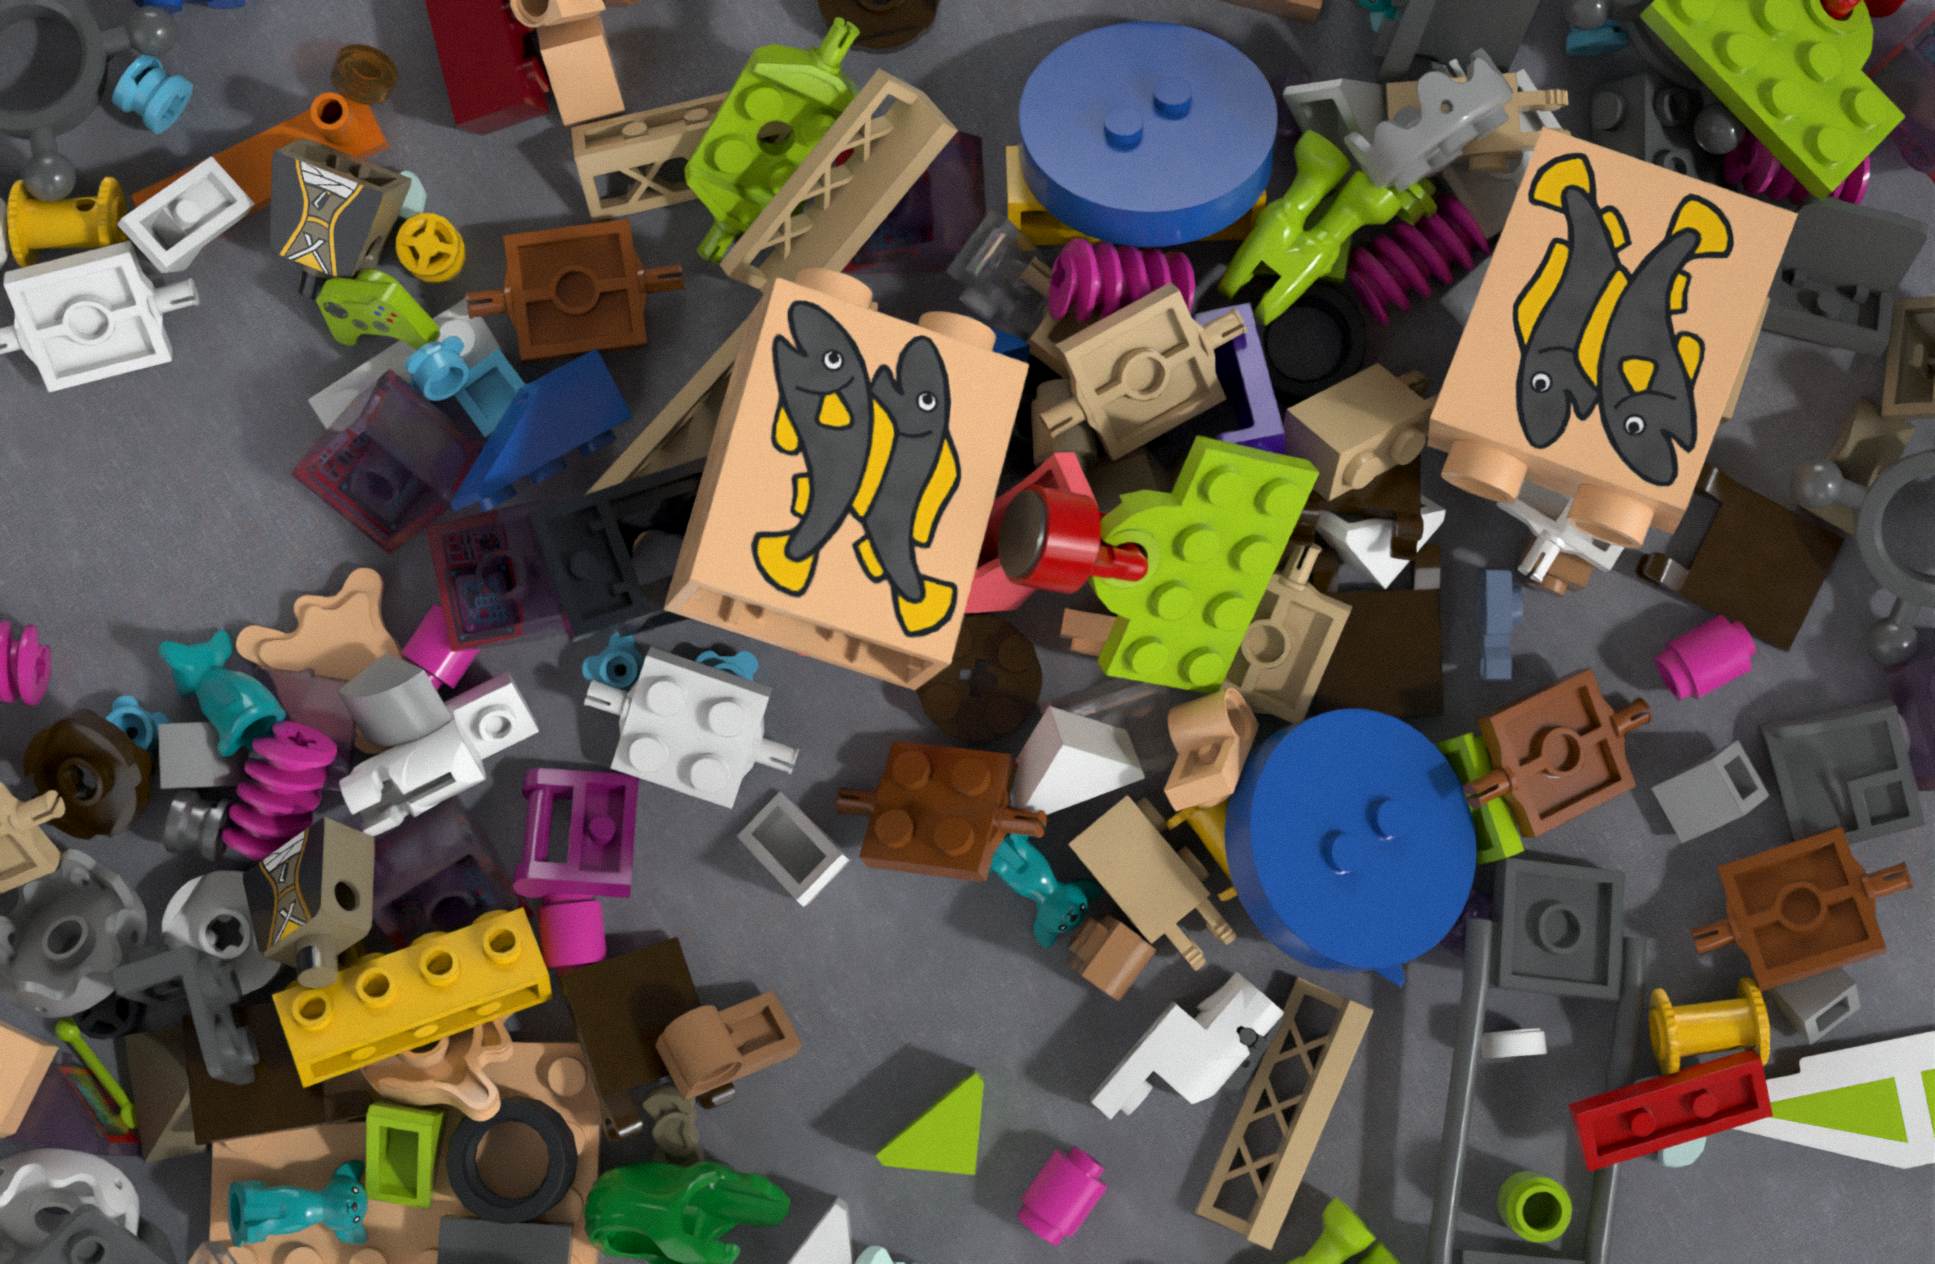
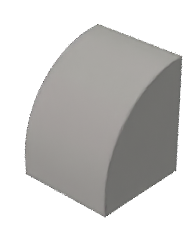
M388 653L382 655L337 690L338 695L366 741L375 745L396 746L409 743L435 732L453 720L425 670Z
M211 722L158 724L160 789L237 787L242 781H252L251 776L244 769L245 762L251 758V751L246 746H242L232 756L223 757L218 751L219 732Z
M1739 740L1700 758L1651 787L1682 844L1745 816L1769 797L1766 788Z
M1841 967L1767 990L1785 1017L1809 1045L1813 1044L1861 1008L1856 983Z

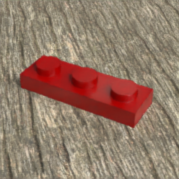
M1751 1048L1679 1070L1680 1072L1662 1075L1568 1104L1581 1163L1590 1172L1773 1116L1761 1057Z

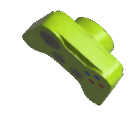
M365 268L358 272L355 279L332 278L327 280L316 299L333 337L341 344L347 346H354L361 334H371L397 338L418 350L427 343L437 342L441 334L439 326L395 278L380 270Z

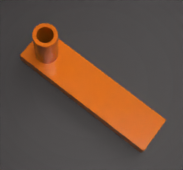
M347 91L348 94L356 98L367 100L366 97L358 96L350 91ZM325 92L314 99L310 110L212 156L255 203L246 216L271 205L272 158L274 150L303 137L362 160L390 148L370 104L354 101L344 94L339 95L334 92ZM203 161L130 195L136 208Z

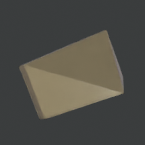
M1935 296L1893 299L1881 417L1885 421L1935 418Z
M1861 396L1855 402L1824 458L1838 466L1844 479L1870 487L1885 469L1899 460L1917 427L1904 420L1885 421L1881 417L1882 408ZM1800 502L1797 507L1851 538L1855 537L1858 532L1859 511L1834 502L1823 508H1810Z
M183 1025L125 1035L144 1163L210 1151L209 1144H195Z

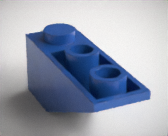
M597 349L519 388L450 502L454 511H458L476 502L482 512L488 511L516 496L517 493L512 483L524 476L529 475L532 483L536 484L568 467L563 455L578 447L583 457L617 440L612 428L633 416Z

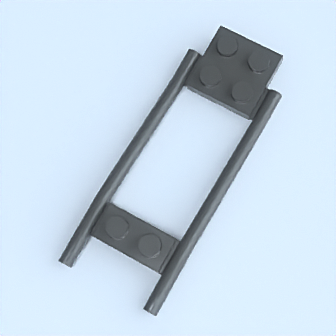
M1516 858L1497 860L1495 867L1493 920H1466L1463 986L1428 1236L1426 1264H1609L1622 1162L1595 1170L1583 1261L1453 1249L1489 988L1599 1001H1617L1606 1092L1633 1085L1644 1006L1647 939L1622 937L1625 872Z

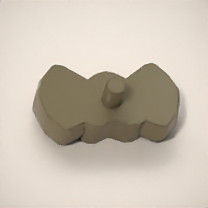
M666 1082L651 1089L643 1099L642 1107L657 1121L653 1128L652 1136L658 1146L652 1154L651 1162H662L687 1168L697 1162H703L705 1155L704 1150L698 1143L700 1132L695 1126L698 1116L694 1109L696 1096L684 1101L676 1085Z

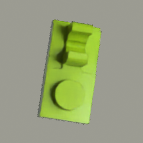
M1473 732L1434 744L1454 769L1462 786L1493 770L1483 735L1474 737ZM1465 794L1466 797H1469V796L1473 795V794ZM1503 795L1483 804L1478 809L1469 805L1476 833V866L1508 858L1524 851L1516 828L1515 818L1510 811L1507 799Z

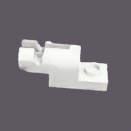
M509 671L443 702L453 720L440 729L418 740L396 745L360 763L352 770L350 775L340 779L341 791L350 812L353 815L360 811L363 820L361 824L363 833L373 837L399 826L406 815L412 814L415 818L436 806L439 802L486 780L482 759L539 732L536 719Z

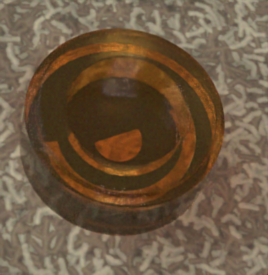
M352 44L343 47L338 52L330 72V78L334 87L346 98L364 105H378L389 99L398 78V71L393 61L382 51L368 45Z

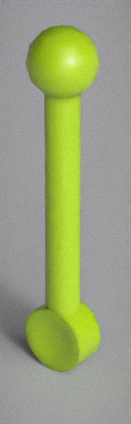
M63 1017L59 1019L55 1026L56 1036L61 1041L70 1042L120 1107V1118L128 1126L127 1128H137L138 1121L135 1102L128 1098L79 1034L80 1030L73 1021V1018Z

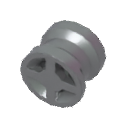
M181 789L177 793L168 814L164 834L165 849L175 853H183L187 849L199 851L202 857H206L209 861L219 862L228 846L222 841V830L227 826H234V821L229 817V810L235 804L234 801L223 799L217 804L201 800L195 791Z

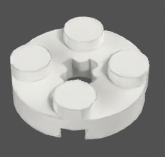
M214 871L188 881L175 893L162 919V936H165V944L169 945L170 950L189 945L222 958L225 965L231 964L239 978L242 996L266 987L280 974L285 964L264 957L258 950L243 884V874L247 871ZM235 917L242 924L239 932L244 937L239 947L232 944L222 951L215 945L219 935L212 929L213 925L217 920L226 923Z

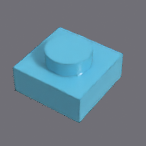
M498 348L469 369L467 382L454 396L483 436L489 439L519 388L527 384L505 354Z

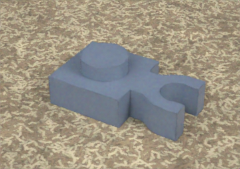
M1485 570L1476 575L1477 638H1480L1478 682H1504L1512 679L1510 635L1513 634V623H1521L1522 587L1521 585H1512V570Z

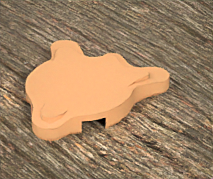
M365 567L353 571L345 581L342 590L336 596L304 595L298 598L294 605L298 626L294 632L286 634L262 626L251 625L239 633L236 640V649L243 658L262 666L272 674L278 685L283 703L297 722L316 729L328 737L351 742L364 753L380 754L391 746H379L366 741L337 693V690L385 653L406 661L400 655L402 650L398 641L387 629L382 618L381 601L385 586L383 577L378 571Z
M512 1014L359 1069L374 1090L393 1102L415 1106L440 1103L450 1104L460 1109L472 1120H489L499 1111L501 1100L496 1086L482 1071V1068L487 1063L505 1062L513 1055L514 1049L511 1037L504 1026L505 1021Z

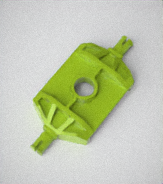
M836 17L819 48L811 45L809 50L771 44L754 49L684 168L686 184L709 209L715 220L702 243L697 247L698 254L708 261L712 255V263L719 264L722 261L723 255L736 234L748 230L860 92L855 83L841 69L842 59L860 33L858 28L851 22L847 21L844 26V19ZM772 121L784 122L792 128L790 135L784 141L775 144L763 142L757 137V134L762 126ZM810 198L800 201L791 212V218L801 214Z

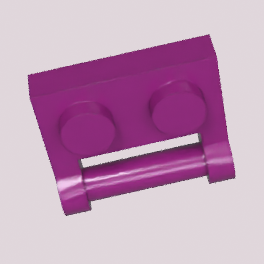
M535 768L527 771L524 774L522 795L527 800L522 863L518 864L514 870V891L521 896L529 898H540L550 893L630 898L639 778L629 774ZM559 799L572 800L567 864L548 862L553 803Z

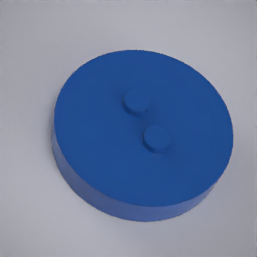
M1145 21L1120 23L1094 29L1065 42L1041 61L1026 82L1019 105V159L1021 170L1029 189L1039 203L1058 220L1087 236L1110 243L1136 247L1172 246L1195 241L1219 232L1233 224L1255 205L1267 187L1273 171L1278 114L1275 97L1264 74L1254 62L1233 45L1205 31L1174 23Z
M1341 709L1323 713L1282 728L1261 743L1250 755L1243 766L1235 790L1229 797L1225 820V850L1231 879L1245 911L1256 927L1279 950L1307 966L1322 971L1334 973L1366 972L1403 964L1421 956L1441 941L1454 926L1468 900L1473 884L1477 852L1473 815L1465 799L1463 786L1447 759L1430 740L1409 724L1381 712L1367 709Z

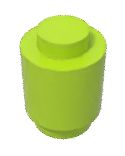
M1522 1171L1510 1176L1502 1184L1497 1196V1209L1501 1220L1509 1229L1525 1240L1535 1243L1552 1241L1559 1237L1570 1223L1572 1204L1568 1193L1559 1183L1542 1173Z

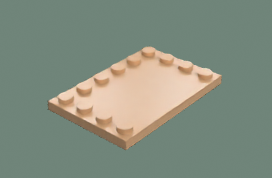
M512 1041L513 1055L505 1062L487 1063L482 1068V1071L496 1086L500 1100L515 1096L541 1100L559 1112L574 1134L578 1153L575 1179L562 1201L543 1215L531 1220L574 1223L571 1264H598L599 1251L590 1243L584 1230L586 1222L584 1219V1208L587 1195L592 1190L593 1183L601 1176L602 1120L599 1100L580 1043ZM359 1068L323 1081L325 1097L362 1089L368 1092L373 1103L385 1098L370 1086ZM450 1104L428 1105L449 1109L430 1208L428 1210L368 1199L369 1209L361 1223L367 1233V1241L363 1244L345 1243L337 1238L333 1230L319 1222L300 1232L268 1235L263 1242L244 1244L241 1248L233 1245L229 1233L228 1192L232 1182L241 1180H263L268 1188L288 1185L319 1191L329 1183L334 1170L338 1166L352 1159L363 1162L364 1168L359 1183H361L366 1191V1122L326 1125L213 1143L208 1264H437L441 1217L445 1214L478 1217L462 1205L452 1190L446 1167L450 1138L461 1120L467 1115ZM507 1121L495 1125L485 1133L478 1144L476 1162L479 1176L488 1189L499 1196L515 1199L528 1196L539 1188L547 1175L549 1156L546 1143L536 1130L525 1123Z

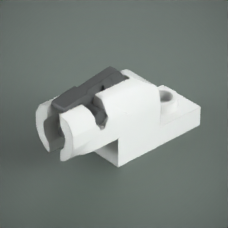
M1236 972L1225 985L1196 1006L1200 1013L1195 1019L1172 1001L1089 1096V1099L1110 1120L1119 1110L1129 1116L1152 1090L1153 1086L1146 1079L1153 1071L1191 1104L1215 1095L1219 1089L1240 1091L1282 1025L1283 1019L1281 1017L1284 1012L1247 979Z

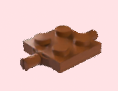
M630 219L503 235L507 270L503 282L504 288L466 292V300L470 319L508 313V317L517 331L521 363L529 364L580 357L595 349L598 350L599 354L648 347L644 321L647 294L680 289L685 290L681 263H678V265L643 269V264L634 250Z
M1592 668L1577 669L1477 718L1491 756L1493 770L1463 785L1464 794H1473L1466 797V801L1470 806L1478 809L1483 804L1503 795L1510 805L1521 836L1536 838L1636 787L1625 758V739L1623 736L1625 733L1652 721V712H1642L1649 709L1650 706L1644 699L1636 698L1633 702L1614 711L1603 699Z
M899 741L892 742L883 777L874 791L840 787L837 792L840 797L835 799L837 813L868 816L869 825L859 858L867 867L986 882L994 852L1007 833L1042 838L1045 833L1042 827L1046 828L1047 822L1046 813L1043 810L1012 808L1010 793L1018 764L1011 754Z
M1842 827L1716 866L1727 897V918L1694 929L1691 928L1690 932L1698 955L1736 943L1738 949L1749 960L1760 992L1887 953L1886 944L1876 920V898L1908 888L1912 889L1913 883L1905 862L1866 874L1865 869L1852 856Z

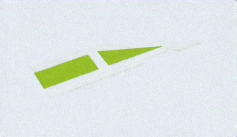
M1935 1031L1803 1057L1799 1061V1073L1766 1080L1773 1116L1732 1128L1902 1169L1935 1163Z

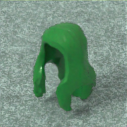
M662 1162L625 1163L604 1172L593 1183L592 1190L587 1195L584 1208V1219L586 1221L584 1230L593 1247L605 1256L637 1258L646 1260L650 1264H732L739 1256L741 1249L735 1244L722 1243L716 1240L733 1229L736 1224H747L758 1228L763 1225L770 1227L780 1226L781 1221L789 1213L791 1198L786 1196L785 1191L781 1190L778 1185L771 1183L759 1173L737 1172L720 1162H697L687 1168Z

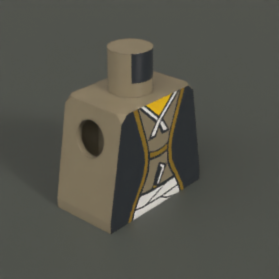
M306 137L274 150L272 158L269 245L274 253L303 264L297 289L302 296L316 300L327 280L332 278L355 279L360 270L365 268L374 269L382 257L410 189L411 178Z
M322 817L243 874L244 889L259 952L268 959L296 968L298 982L305 987L322 988L336 982L338 979L337 955L367 936L372 926L375 852L373 836L329 818Z

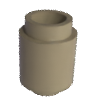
M1058 379L1042 383L1036 388L1037 398L1031 402L1034 465L1039 468L1053 453L1075 452L1084 475H1086V469L1096 465L1099 461L1097 434L1094 428L1084 420L1051 439L1042 425L1043 422L1039 418V413H1044L1072 397L1070 379Z

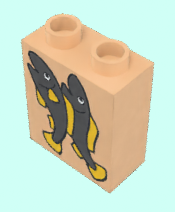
M1542 127L1430 417L1427 446L1449 453L1441 472V477L1464 491L1502 503H1515L1524 480L1574 498L1566 522L1574 529L1588 536L1620 547L1640 549L1649 526L1674 535L1687 509L1798 214Z
M807 268L796 273L794 283L776 277L748 316L663 610L916 690L951 664L1029 364L993 352L996 340L995 333L988 326L975 319L950 312H928L920 317L917 326L869 309L873 297L871 290L859 280L846 274L827 269Z

